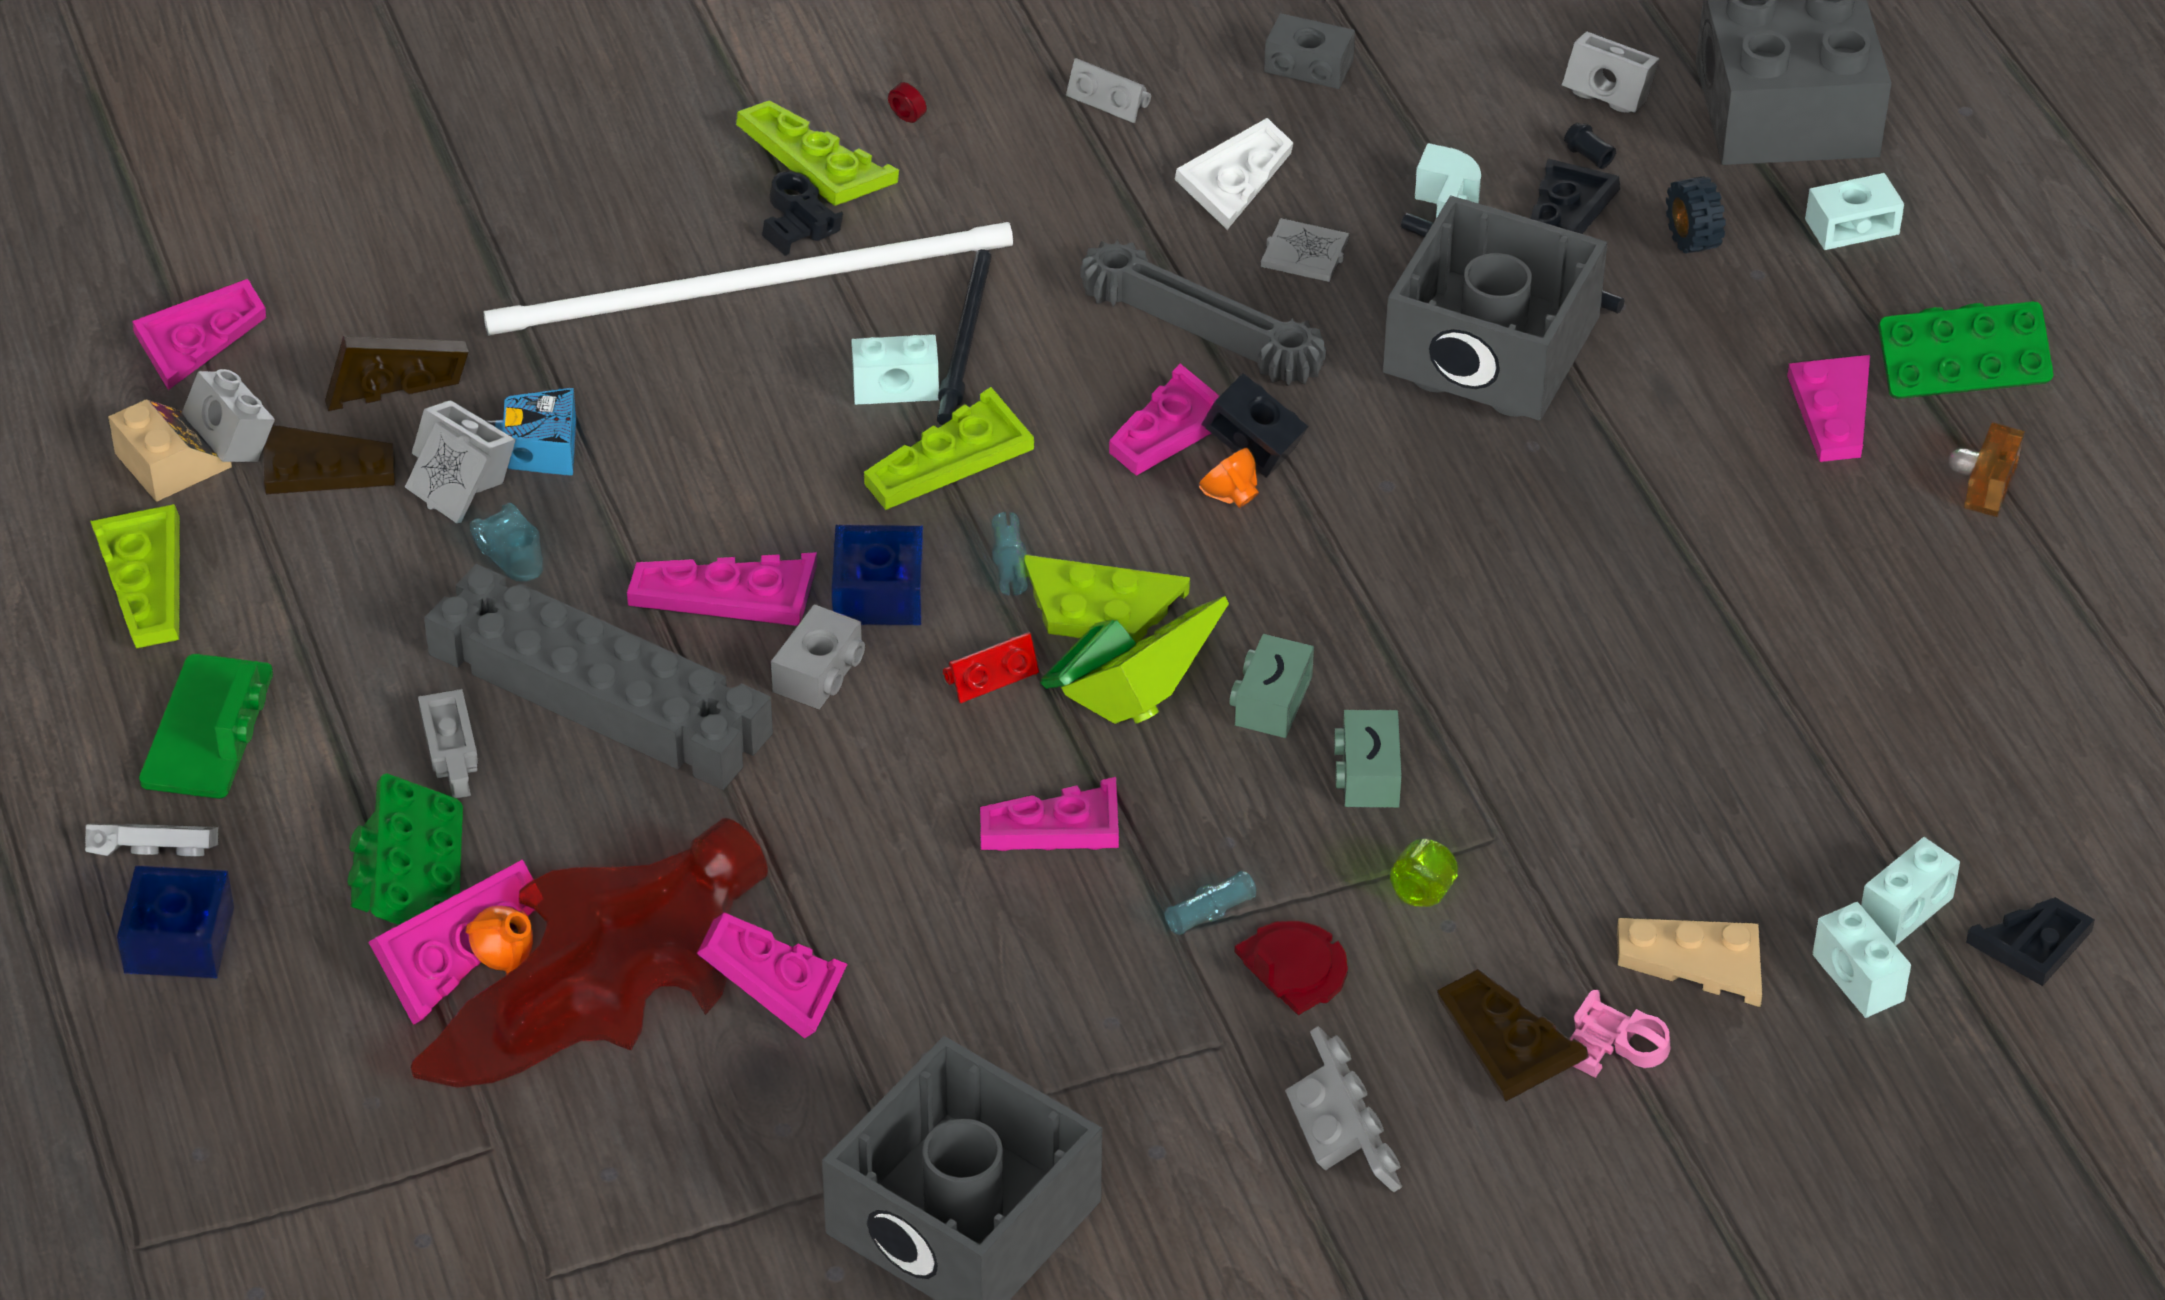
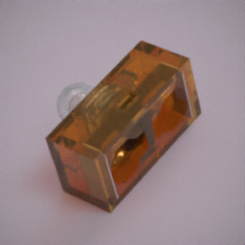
M1992 422L1980 452L1966 448H1957L1951 452L1948 458L1950 468L1956 473L1970 476L1964 505L1965 509L1998 517L2019 464L2025 431Z

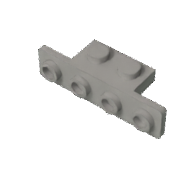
M1317 1026L1310 1033L1324 1062V1066L1285 1090L1314 1158L1324 1170H1327L1362 1148L1374 1175L1392 1192H1395L1402 1188L1395 1172L1400 1168V1163L1392 1149L1386 1143L1383 1144L1379 1134L1384 1131V1128L1375 1112L1370 1107L1366 1108L1362 1099L1367 1096L1364 1084L1354 1071H1350L1346 1062L1351 1060V1055L1337 1035L1330 1038Z

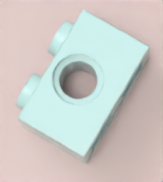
M1881 173L1810 188L1805 220L1823 249L1828 250L1898 235L1900 233L1904 202L1886 174Z
M936 335L851 339L855 405L939 400Z
M1858 901L1818 918L1812 955L1865 1018L1905 1000L1911 963Z

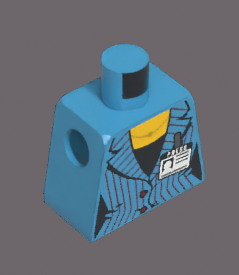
M574 388L509 396L505 399L503 420H484L516 439L508 464L509 469L573 475L576 435Z

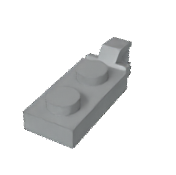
M459 689L419 696V709L433 772L436 771L437 778L448 777L452 797L471 796L468 773L478 771V758L463 690Z
M90 823L86 824L85 852L109 856L121 845L131 846V854L154 855L159 854V847H177L176 855L204 856V848H212L218 845V827Z

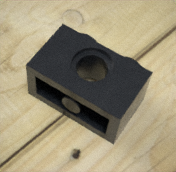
M1244 373L1214 401L1201 424L1235 453L1243 448H1248L1255 460V469L1266 478L1295 450L1309 427L1294 412L1284 407L1268 394L1261 385L1255 383Z

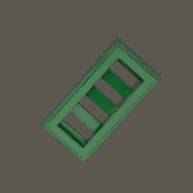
M1118 620L1095 623L1041 678L1042 681L1040 683L1045 689L1069 685L1117 656L1128 652L1136 645V642Z

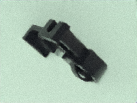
M790 171L774 176L770 191L771 204L784 213V215L777 219L774 216L765 219L762 235L784 256L790 254L791 243L809 236L811 231V239L814 241L822 240L839 232L843 219L842 211L835 214L819 201V190L806 176ZM784 189L795 190L801 194L788 195L785 194Z

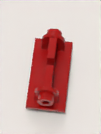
M1030 632L1017 637H1011L1007 641L958 660H952L949 662V667L943 669L946 682L949 685L955 683L959 703L966 702L1039 673Z

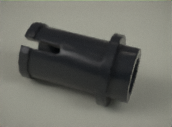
M1575 123L1565 134L1564 141L1567 143V148L1573 153L1578 151L1600 169L1606 168L1616 155V148L1594 134L1589 124Z

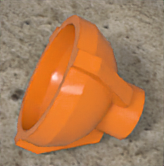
M1243 448L1224 459L1200 481L1199 488L1206 496L1229 504L1235 502L1238 508L1243 507L1259 494L1255 487L1257 485L1255 460L1248 448Z
M491 906L480 912L466 926L465 933L469 934V942L473 953L489 968L506 971V974L514 973L531 953L533 932L528 915L523 910L519 912L507 906ZM510 923L517 927L518 934L511 930Z

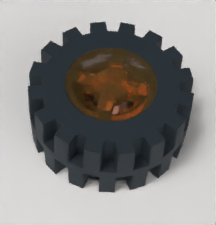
M1705 176L1672 182L1670 184L1671 187L1667 190L1669 197H1666V205L1668 206L1666 216L1669 218V230L1673 232L1672 238L1674 243L1677 242L1678 249L1683 250V253H1692L1717 248L1722 244V238L1725 237L1723 226H1726V219L1723 218V212H1725L1724 205L1720 203L1721 195L1720 192H1716V184L1711 182V178Z

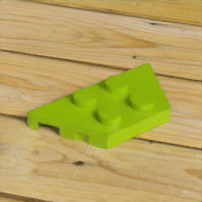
M1025 555L1024 573L1026 577L1029 576L1033 586V596L1037 607L1042 610V620L1048 634L1081 638L1095 623L1118 620L1137 643L1147 634V630L1151 626L1158 624L1168 614V606L1176 598L1181 597L1184 599L1189 595L1190 577Z

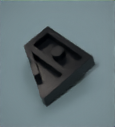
M2053 897L2036 903L2031 909H2019L2005 914L2003 923L1983 929L1980 924L1972 926L1968 930L1966 943L2043 986L2093 930L2095 919Z

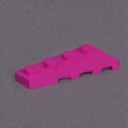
M817 552L801 553V559L781 561L780 554L761 555V562L735 563V557L717 558V561L710 565H696L693 559L637 562L627 591L628 606L798 626L803 618L817 568Z
M522 859L370 940L368 943L413 1025L428 1015L443 997L447 996L474 967L481 963L472 951L469 934L465 933L467 924L473 921L484 909L496 905L507 906L519 912L523 910L529 916L544 901V898ZM510 923V928L514 931L517 927Z

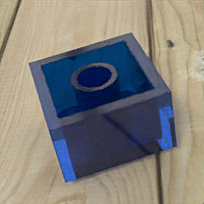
M835 525L832 573L833 611L861 621V625H921L924 574L923 526Z
M135 866L117 934L124 973L217 979L234 911L228 871Z

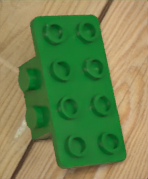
M2035 301L1993 306L1973 303L1953 310L1933 307L1924 309L1919 313L1885 316L1878 324L1890 396L1894 399L2047 384L2054 375L2043 308L2040 303Z
M202 654L189 655L184 662L139 776L141 787L147 790L218 799L226 797L247 743H250L252 739L254 724L259 711L264 707L266 693L273 677L271 664Z
M383 774L377 781L375 811L364 826L359 825L356 827L350 840L349 849L354 852L353 865L347 879L348 886L352 887L351 907L365 912L370 910L375 917L400 925L459 894L463 820L462 803L457 798L391 774Z

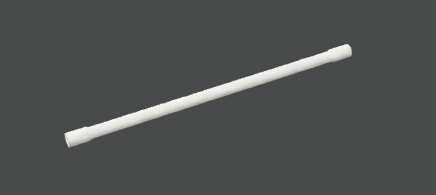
M1009 222L974 227L969 231L528 306L516 305L483 311L487 335L489 336L523 330L529 326L968 251L977 252L980 249L992 250L1013 246L1012 230Z

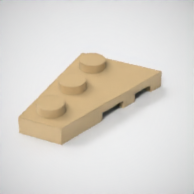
M1618 918V966L1669 981L1679 977L1703 984V991L1720 995L1721 990L1745 996L1744 1003L1758 1007L1761 1006L1762 982L1758 924Z

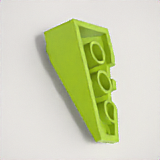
M1226 596L1189 610L1155 630L1154 635L1137 642L1128 652L1117 656L1069 685L1062 686L1064 694L1114 724L1133 718L1135 724L1156 715L1159 712L1156 705L1172 695L1229 605Z

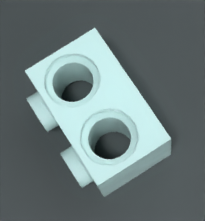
M1923 837L1865 885L1861 906L1896 946L1953 899L1960 861Z

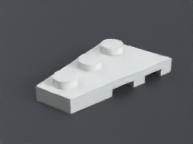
M1266 118L1177 168L1175 180L1228 230L1292 152L1293 142Z

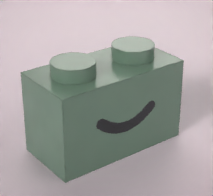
M1267 634L1262 635L1256 650L1249 649L1243 667V680H1236L1232 687L1230 706L1235 707V726L1283 738L1287 737L1312 679L1314 646Z
M1344 710L1343 728L1334 729V755H1343V761H1336L1335 787L1336 789H1344L1345 807H1399L1401 758L1398 710Z

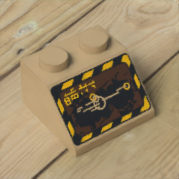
M146 399L110 415L108 418L115 454L156 502L232 467L231 462H222L181 414V410Z

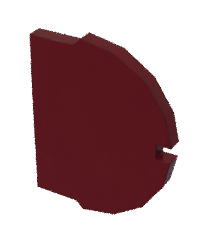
M1276 921L1257 928L1255 935L1235 945L1234 952L1244 961L1243 964L1297 1015L1302 1014L1319 1003H1328L1342 990L1348 975L1346 951L1339 940L1331 944L1330 942L1333 938L1331 933L1320 926L1302 921Z

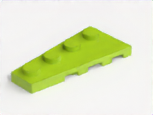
M770 100L740 110L737 113L736 125L791 171L806 176L819 190L818 193L833 206L898 183L899 169L890 164L883 166V168L871 162L872 155L860 148L854 152L839 145V137L828 131L824 133L809 129V121Z
M990 387L980 394V401L971 407L965 404L952 413V420L940 428L933 425L921 433L922 440L911 447L903 445L864 472V484L883 508L887 510L1034 450V437L993 388Z
M175 504L90 521L135 647L141 648L179 640L180 516Z

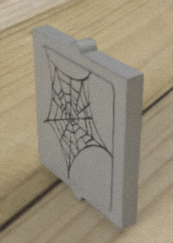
M1280 218L1273 236L1267 238V249L1261 260V267L1330 282L1337 264L1343 262V251L1348 242L1349 233Z
M435 422L405 488L427 502L428 509H437L455 523H462L492 457L471 444L468 436H460L441 422Z

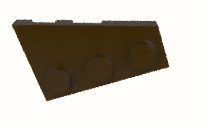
M343 336L325 398L328 411L343 409V402L364 398L365 403L381 401V394L404 390L408 394H414L457 385L460 382L468 356L465 341Z
M273 425L264 446V485L266 495L395 485L393 443Z
M1479 969L1437 990L1441 1004L1505 1102L1589 1058L1587 1047L1576 1039L1571 1041L1557 1031L1554 1023L1543 1015L1539 1018L1520 1004L1518 997Z

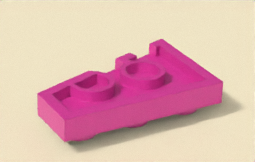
M246 279L132 321L133 332L169 390L266 319V309L253 286Z
M1870 355L1789 363L1787 376L1820 462L1861 457Z
M1180 363L1172 371L1171 380L1165 386L1160 385L1152 393L1150 403L1142 411H1136L1109 440V453L1134 475L1141 474L1211 434L1201 424L1219 395Z
M1116 777L1101 780L1100 788L1080 792L1078 786L1061 789V796L1046 800H1040L1032 795L980 807L981 850L1008 851L1011 849L1055 850L1081 848L1098 850L1102 848H1119Z
M723 913L713 920L697 952L699 956L803 1038L810 1036L816 1031L848 965L837 959H832L828 962L813 956V949L801 944H796L792 947L774 939L772 932L727 913Z

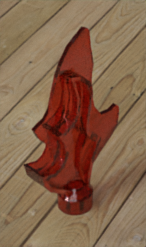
M722 818L693 839L690 849L650 865L552 870L530 881L519 890V903L535 909L548 923L541 944L517 968L465 1003L439 1037L413 1060L411 1064L413 1077L459 1088L494 1083L519 1074L580 1041L606 1040L619 1047L632 1050L642 1032L646 999L659 987L677 986L690 991L706 1015L723 995L727 977L699 956L697 952L713 920L723 913L729 914L733 900H737L766 878L768 874L767 862L755 839L739 823L729 818Z

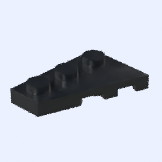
M1548 158L1545 166L1546 175L1544 180H1541L1539 187V199L1537 205H1534L1530 219L1583 234L1620 190L1619 176Z

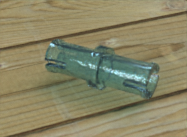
M1006 512L995 515L992 519L995 538L992 557L994 563L998 565L1001 592L1006 595L1010 594L1009 582L1011 581L1014 596L1022 594L1028 587L1024 568V557L1027 555L1025 544L1021 542L1019 517L1010 512V526H1008Z
M1239 871L1234 876L1214 886L1206 884L1197 889L1196 895L1168 907L1165 910L1166 922L1175 934L1182 935L1187 930L1207 920L1217 921L1225 916L1226 910L1256 896L1255 883L1247 872Z

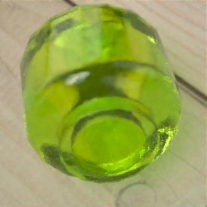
M1417 839L1409 843L1395 861L1390 871V880L1397 895L1405 903L1418 907H1432L1443 899L1458 876V864L1454 855L1443 844L1431 839Z

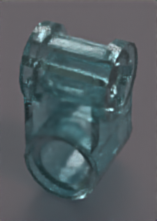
M506 503L502 505L500 512L484 520L476 518L470 522L471 534L478 548L486 556H489L509 578L516 581H529L542 573L543 557L539 531L522 516L514 504Z

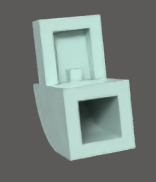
M1428 143L1417 167L1415 199L1436 203V218L1450 195L1479 204L1481 171L1478 164L1464 152Z

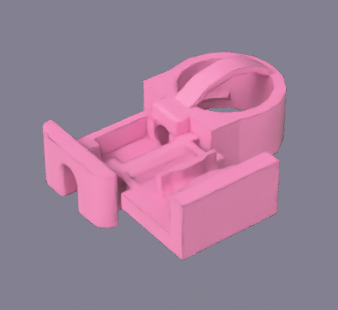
M1593 990L1588 994L1574 1016L1575 1032L1570 1040L1576 1039L1587 1047L1589 1058L1573 1067L1595 1078L1602 1069V1064L1599 1062L1604 1054L1608 1053L1611 1055L1614 1051L1612 1044L1615 1045L1616 1054L1643 1068L1655 1067L1661 1064L1668 1057L1671 1050L1669 1029L1665 1022L1658 1017L1647 1015L1637 1009L1629 1017L1601 1003L1599 990ZM1635 1034H1638L1650 1040L1659 1048L1652 1052L1643 1053L1632 1048L1629 1041Z

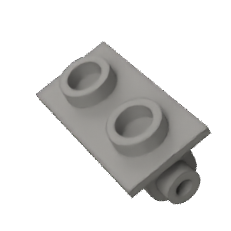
M1074 59L1066 96L1132 123L1136 121L1138 108H1146L1149 105L1151 94L1146 92L1144 85L1080 59Z

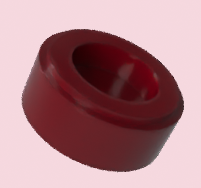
M900 82L888 93L890 107L899 118L906 122H916L927 111L926 102L922 95L908 83Z

